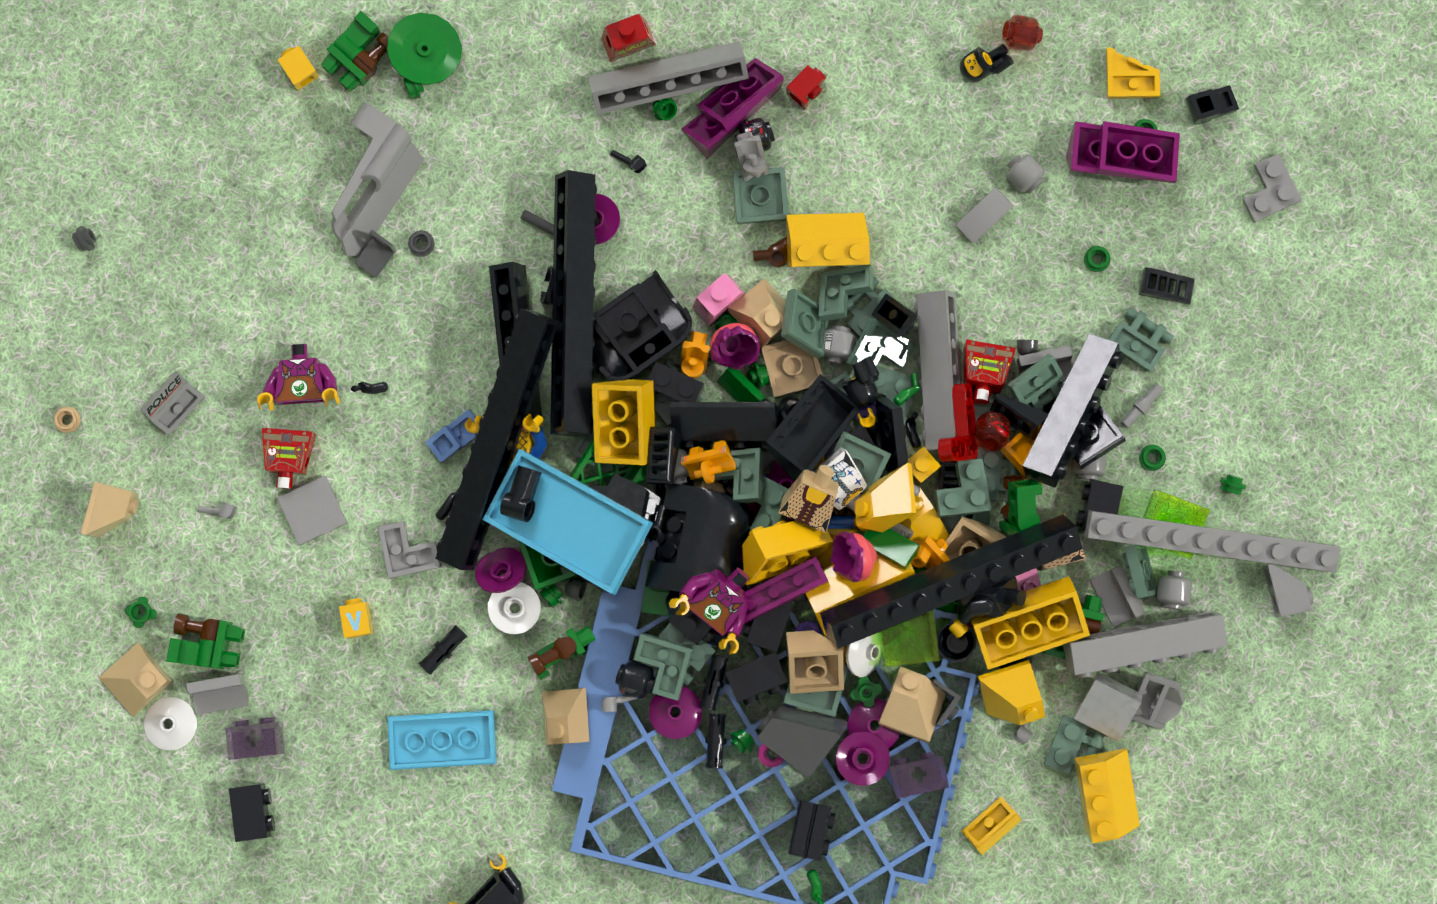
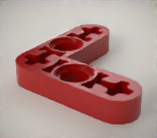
M969 383L955 384L952 390L956 437L941 438L939 440L938 454L942 462L972 460L978 456L973 390Z

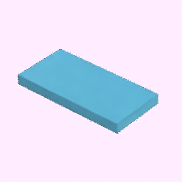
M494 710L387 717L390 770L497 764Z

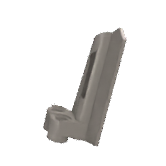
M363 102L350 124L360 130L359 133L371 139V142L331 212L333 232L338 241L342 243L344 253L347 256H360L373 238L370 231L373 230L377 233L424 161L420 152L411 142L412 138L402 126L396 124L389 117ZM364 179H372L347 217L345 207Z

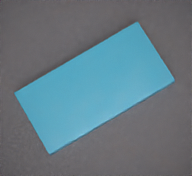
M522 449L518 450L482 519L616 595L653 522ZM518 465L541 472L533 498L535 501V511L529 522L504 516L500 512L501 501L504 495L510 492Z

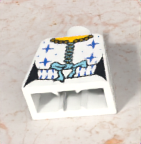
M840 447L819 466L826 465L832 468L834 475L831 480L839 484L834 507L841 510L848 504L855 513V501L861 496L860 493L867 487V484L846 449ZM819 466L812 472L816 473Z

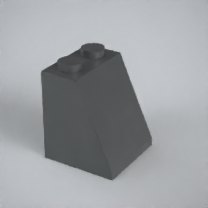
M780 705L776 712L771 709L758 726L761 732L757 740L806 777L810 778L839 740L848 723L842 719Z

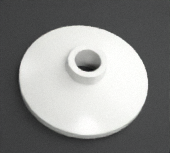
M522 582L509 591L492 593L488 602V614L491 622L497 629L507 634H521L530 630L538 621L541 612V603L537 593L529 585ZM513 603L519 604L520 610L518 613L511 612L510 606Z
M880 632L847 645L846 663L853 675L858 677L868 676L878 665L882 652Z
M167 697L155 702L148 709L144 719V730L147 738L153 745L163 750H177L184 747L191 741L197 728V719L192 707L184 700L175 697ZM166 719H171L173 722V726L170 729L164 726Z

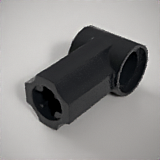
M518 465L510 492H507L501 501L500 512L502 515L523 522L531 520L535 511V501L533 498L541 472Z

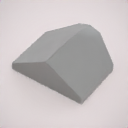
M1145 672L1135 691L1143 695L1141 705L1132 720L1158 729L1164 728L1165 723L1180 712L1185 701L1181 684Z

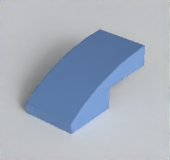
M471 409L464 412L450 425L444 426L425 442L440 463L449 459L476 438L475 433H470L465 428V422L469 417L472 418L473 422L476 418Z

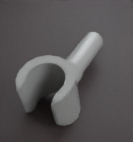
M222 502L220 509L198 506V512L219 515L224 518L227 517V519L233 518L237 509L236 506L226 502Z
M630 695L605 697L602 700V711L617 712V703H624L638 698Z
M1029 723L1020 725L1017 733L1015 732L1014 734L1015 739L1022 744L1027 743L1033 735L1027 729Z

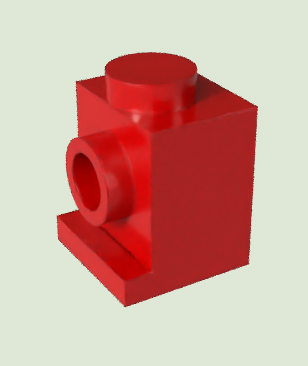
M807 65L786 87V93L805 110L809 104L808 99L814 100L822 92L823 89L820 86L826 79V76L818 68L812 69Z

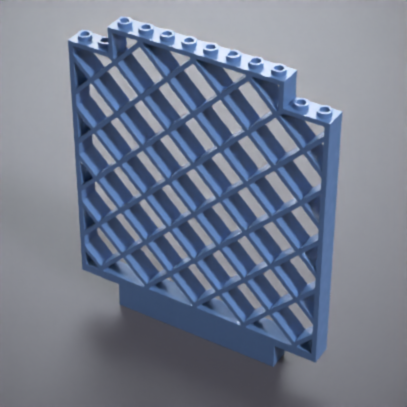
M648 540L636 589L633 590L620 586L616 595L605 592L601 594L592 629L596 640L588 645L578 689L586 688L590 742L563 744L552 791L583 798L570 851L779 904H811L802 901L788 875L814 859L804 857L784 870L763 836L797 814L799 803L779 772L780 769L789 764L787 761L784 760L777 767H771L737 789L733 786L724 769H717L731 793L700 812L695 813L675 778L706 760L707 753L671 773L651 739L658 732L655 729L650 733L646 731L629 701L623 704L643 737L612 756L606 757L617 712H603L602 700L605 697L627 695L619 691V686L615 684V680L622 664L626 665L630 661L635 637L640 638L641 633H646L668 620L670 614L668 612V616L662 615L641 629H638L642 613L648 559L655 560L659 547L656 540L651 542ZM934 609L925 613V615L931 617L913 628L910 627L907 621L900 623L905 632L882 646V652L909 637L929 670L924 675L928 679L933 677L945 685L939 675L940 672L968 679L962 708L960 709L959 707L957 714L953 718L955 719L959 716L946 774L926 742L913 737L909 738L889 751L890 758L918 741L938 776L904 796L887 770L884 776L899 800L864 821L843 787L850 782L845 778L841 781L838 779L826 757L822 761L835 784L809 799L808 802L817 803L836 790H839L859 825L832 840L828 851L863 830L883 863L882 866L848 886L831 856L827 853V856L824 857L844 889L824 900V904H834L847 895L853 904H859L852 892L888 871L889 877L882 904H890L891 897L896 898L899 882L895 881L896 877L923 884H928V880H933L937 866V864L933 863L935 852L940 853L943 838L939 837L941 826L946 827L949 811H945L947 800L952 801L955 791V785H952L951 782L953 774L958 775L961 759L957 757L959 749H964L968 733H964L965 723L971 722L974 707H970L972 696H977L980 684L979 681H976V674L946 667L947 662L952 663V661L942 657L940 658L939 666L935 668L914 633L938 618L950 620L949 623L954 622L956 617H958L956 614ZM791 610L789 619L796 629L799 622ZM752 645L758 657H764L761 649ZM787 650L777 655L778 660L787 656ZM710 657V659L707 661L709 665L711 664V660H712L711 657ZM878 664L874 670L889 693L891 684ZM725 682L724 687L719 692V696L724 693L728 695L747 727L744 731L752 735L760 748L763 743L757 740L758 735L755 729L758 728L763 719L751 725L731 692L730 684L727 685ZM785 689L779 691L782 697L785 698ZM945 693V698L949 703L952 697ZM841 694L839 702L849 716L852 710ZM789 704L784 705V706L796 708V707L793 706V705H789ZM946 719V721L944 722L943 725H945L946 723H948V722H950V721H949L948 719ZM935 725L934 731L940 727ZM698 727L695 733L707 751L708 743H705V737ZM731 738L726 741L723 749L730 745ZM646 741L667 777L632 798L611 762ZM767 752V753H766L767 757H768L769 759H772V758L770 757L769 753ZM603 765H606L626 802L591 822L590 817ZM775 773L795 809L759 829L739 794ZM944 781L931 838H929L908 802ZM670 782L691 817L656 838L635 802ZM735 798L755 833L720 854L702 825L700 818ZM630 806L650 842L624 857L610 853L595 826ZM903 806L923 841L888 861L868 826ZM694 822L715 857L688 873L674 869L659 843ZM587 830L591 832L601 851L583 846ZM759 838L779 873L754 889L739 886L723 859ZM929 846L922 876L892 868ZM654 847L666 867L634 858ZM719 863L730 883L700 876L699 874ZM783 879L795 899L763 891Z

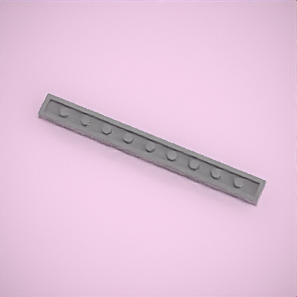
M1092 510L1088 511L1084 537L1334 573L1337 572L1341 549L1340 546Z

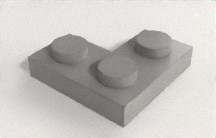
M1277 154L1254 165L1265 189L1244 198L1242 201L1253 223L1300 202L1302 199L1280 155Z
M404 521L378 527L388 579L441 568L440 561L435 559L437 554L435 541L410 547Z

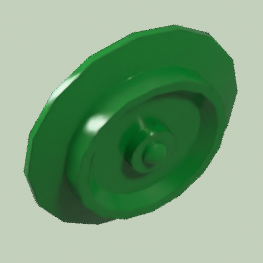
M428 13L408 15L395 24L388 36L387 53L391 65L400 76L412 83L431 85L443 82L455 72L461 61L462 45L458 33L448 21L437 15Z

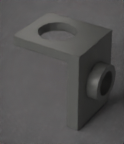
M371 230L370 234L373 238L355 263L377 278L397 249L392 243Z
M932 679V682L939 689L952 697L937 719L936 725L942 727L946 719L951 721L957 714L959 707L956 705L961 696L936 679Z

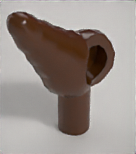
M787 236L769 246L767 250L753 251L754 261L768 260L775 268L784 266L787 262Z

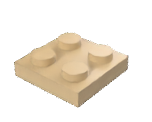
M788 340L766 345L761 349L774 398L808 390L820 374L823 375L819 359H816Z

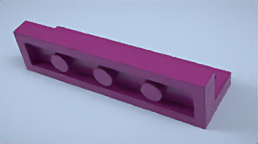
M814 557L746 591L748 607L744 624L828 583L829 581L818 558Z

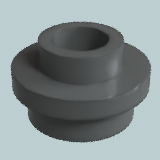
M84 226L78 227L76 232L72 234L75 245L82 252L93 250L95 248L94 243L96 242L94 233L91 229H86Z
M420 230L410 236L408 246L414 255L424 257L433 251L435 242L430 233ZM421 239L426 241L424 248L417 247V242Z

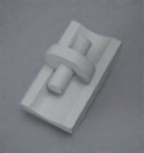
M750 131L737 135V142L734 143L744 182L749 181L752 177L759 178L761 175H768L769 171L760 136H753Z

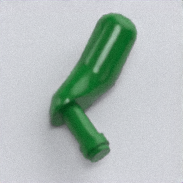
M915 373L910 374L913 387L903 389L893 399L895 404L901 406L907 399L919 391L920 385L918 386L917 375Z
M811 869L806 874L811 884V899L817 902V904H824V901L821 899V880L816 870Z

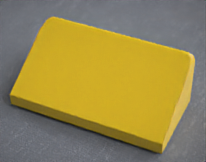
M999 797L961 832L979 853L983 855L1021 821V818L1002 797Z

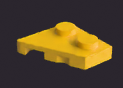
M1107 47V99L1159 98L1160 70L1149 65H1143L1139 60L1132 57L1128 58L1115 52V49Z

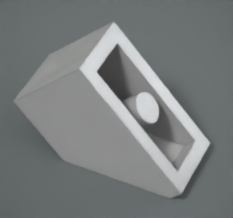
M1274 564L1263 566L1276 618L1312 610L1311 604L1314 603L1311 590L1306 588L1305 583Z

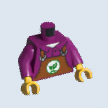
M307 344L291 345L292 359L280 360L279 366L273 369L266 381L263 392L257 397L258 409L261 410V406L268 403L270 411L274 409V399L278 405L324 402L326 407H328V402L331 399H335L337 404L341 402L337 393L336 377L326 364L320 363V360L317 358H308Z
M736 568L729 577L718 569L711 573L707 572L690 577L680 591V597L671 599L669 606L670 608H676L680 604L676 615H685L691 610L722 636L726 633L728 636L719 642V648L724 650L727 642L731 644L729 654H734L739 649V643L735 638L740 636L748 607L745 591L741 587L749 580V577L740 568Z

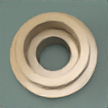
M62 407L54 415L55 427L64 433L74 432L81 423L79 412L72 407ZM70 415L72 422L65 425L63 419L65 416Z

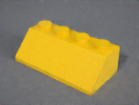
M878 555L870 576L864 581L851 582L833 571L834 564L823 568L829 582L805 595L819 627L826 636L820 612L916 573L911 563L905 570Z
M1069 576L1026 590L1024 605H1013L1001 617L977 616L972 619L971 624L988 670L1090 636L1077 591Z

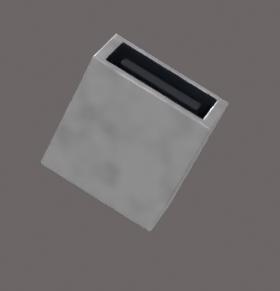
M1097 671L1075 710L1074 719L1119 742L1141 705L1143 694Z

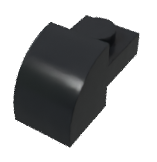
M1230 85L1192 94L1185 99L1195 125L1204 124L1214 118L1239 110Z

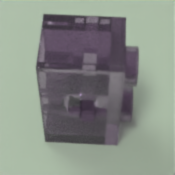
M275 717L259 719V724L249 725V720L233 722V727L225 728L228 760L286 753L283 722H275ZM254 731L256 735H261V740H258L256 745L249 738V736L254 735Z
M935 751L919 754L920 760L909 762V757L893 760L894 765L889 766L888 770L895 799L949 788L943 756H936ZM915 767L925 772V775L921 776V781L919 782L916 778H911L910 775L915 772Z

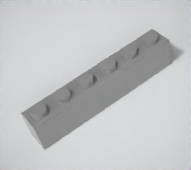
M739 41L588 77L597 115L749 79L745 56Z
M947 290L916 294L917 301L914 305L915 313L920 316L916 329V338L920 346L917 361L921 368L919 385L923 396V405L920 412L924 420L925 430L922 433V441L927 451L938 452V442L941 438L956 437L952 390L955 384L961 383L956 293Z
M1210 611L1094 633L1063 644L1067 671L1078 678L1092 676V672L1100 670L1103 673L1118 671V667L1126 665L1128 668H1137L1143 666V662L1147 661L1163 663L1168 661V657L1189 658L1194 656L1193 652H1218L1219 647L1227 646L1223 614Z

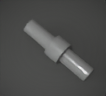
M1156 383L1143 398L1139 397L1133 404L1134 408L1120 422L1126 428H1129L1141 414L1145 415L1152 408L1151 404L1164 389Z

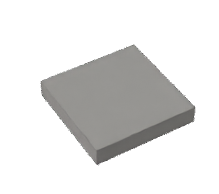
M326 476L277 497L299 546L348 524Z

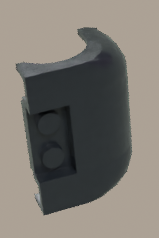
M656 270L653 271L651 277L641 284L638 283L594 313L593 339L595 345L592 363L601 375L609 381L633 379L655 364V362H658L678 348L684 340H687L692 329L690 313L686 307L683 308Z
M674 483L673 485H667L663 506H666V515L662 529L665 540L662 544H659L656 561L651 560L645 587L653 591L680 593L690 577L707 572L711 573L716 569L720 570L727 577L736 568L744 571L742 545L748 538L754 522L748 505L733 500V497L712 489Z

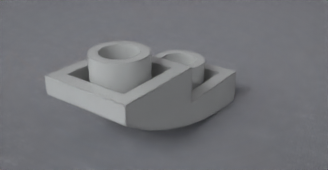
M995 187L955 225L974 243L1006 214L1013 205Z

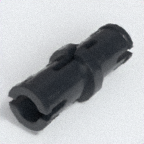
M455 625L440 642L437 641L434 644L435 647L419 662L420 666L432 675L446 658H451V653L468 636Z
M712 654L707 678L704 677L703 680L705 687L699 707L713 711L716 710L720 688H723L725 683L722 680L728 658Z
M709 713V734L705 739V743H708L706 767L721 769L723 768V746L727 741L724 738L726 714Z

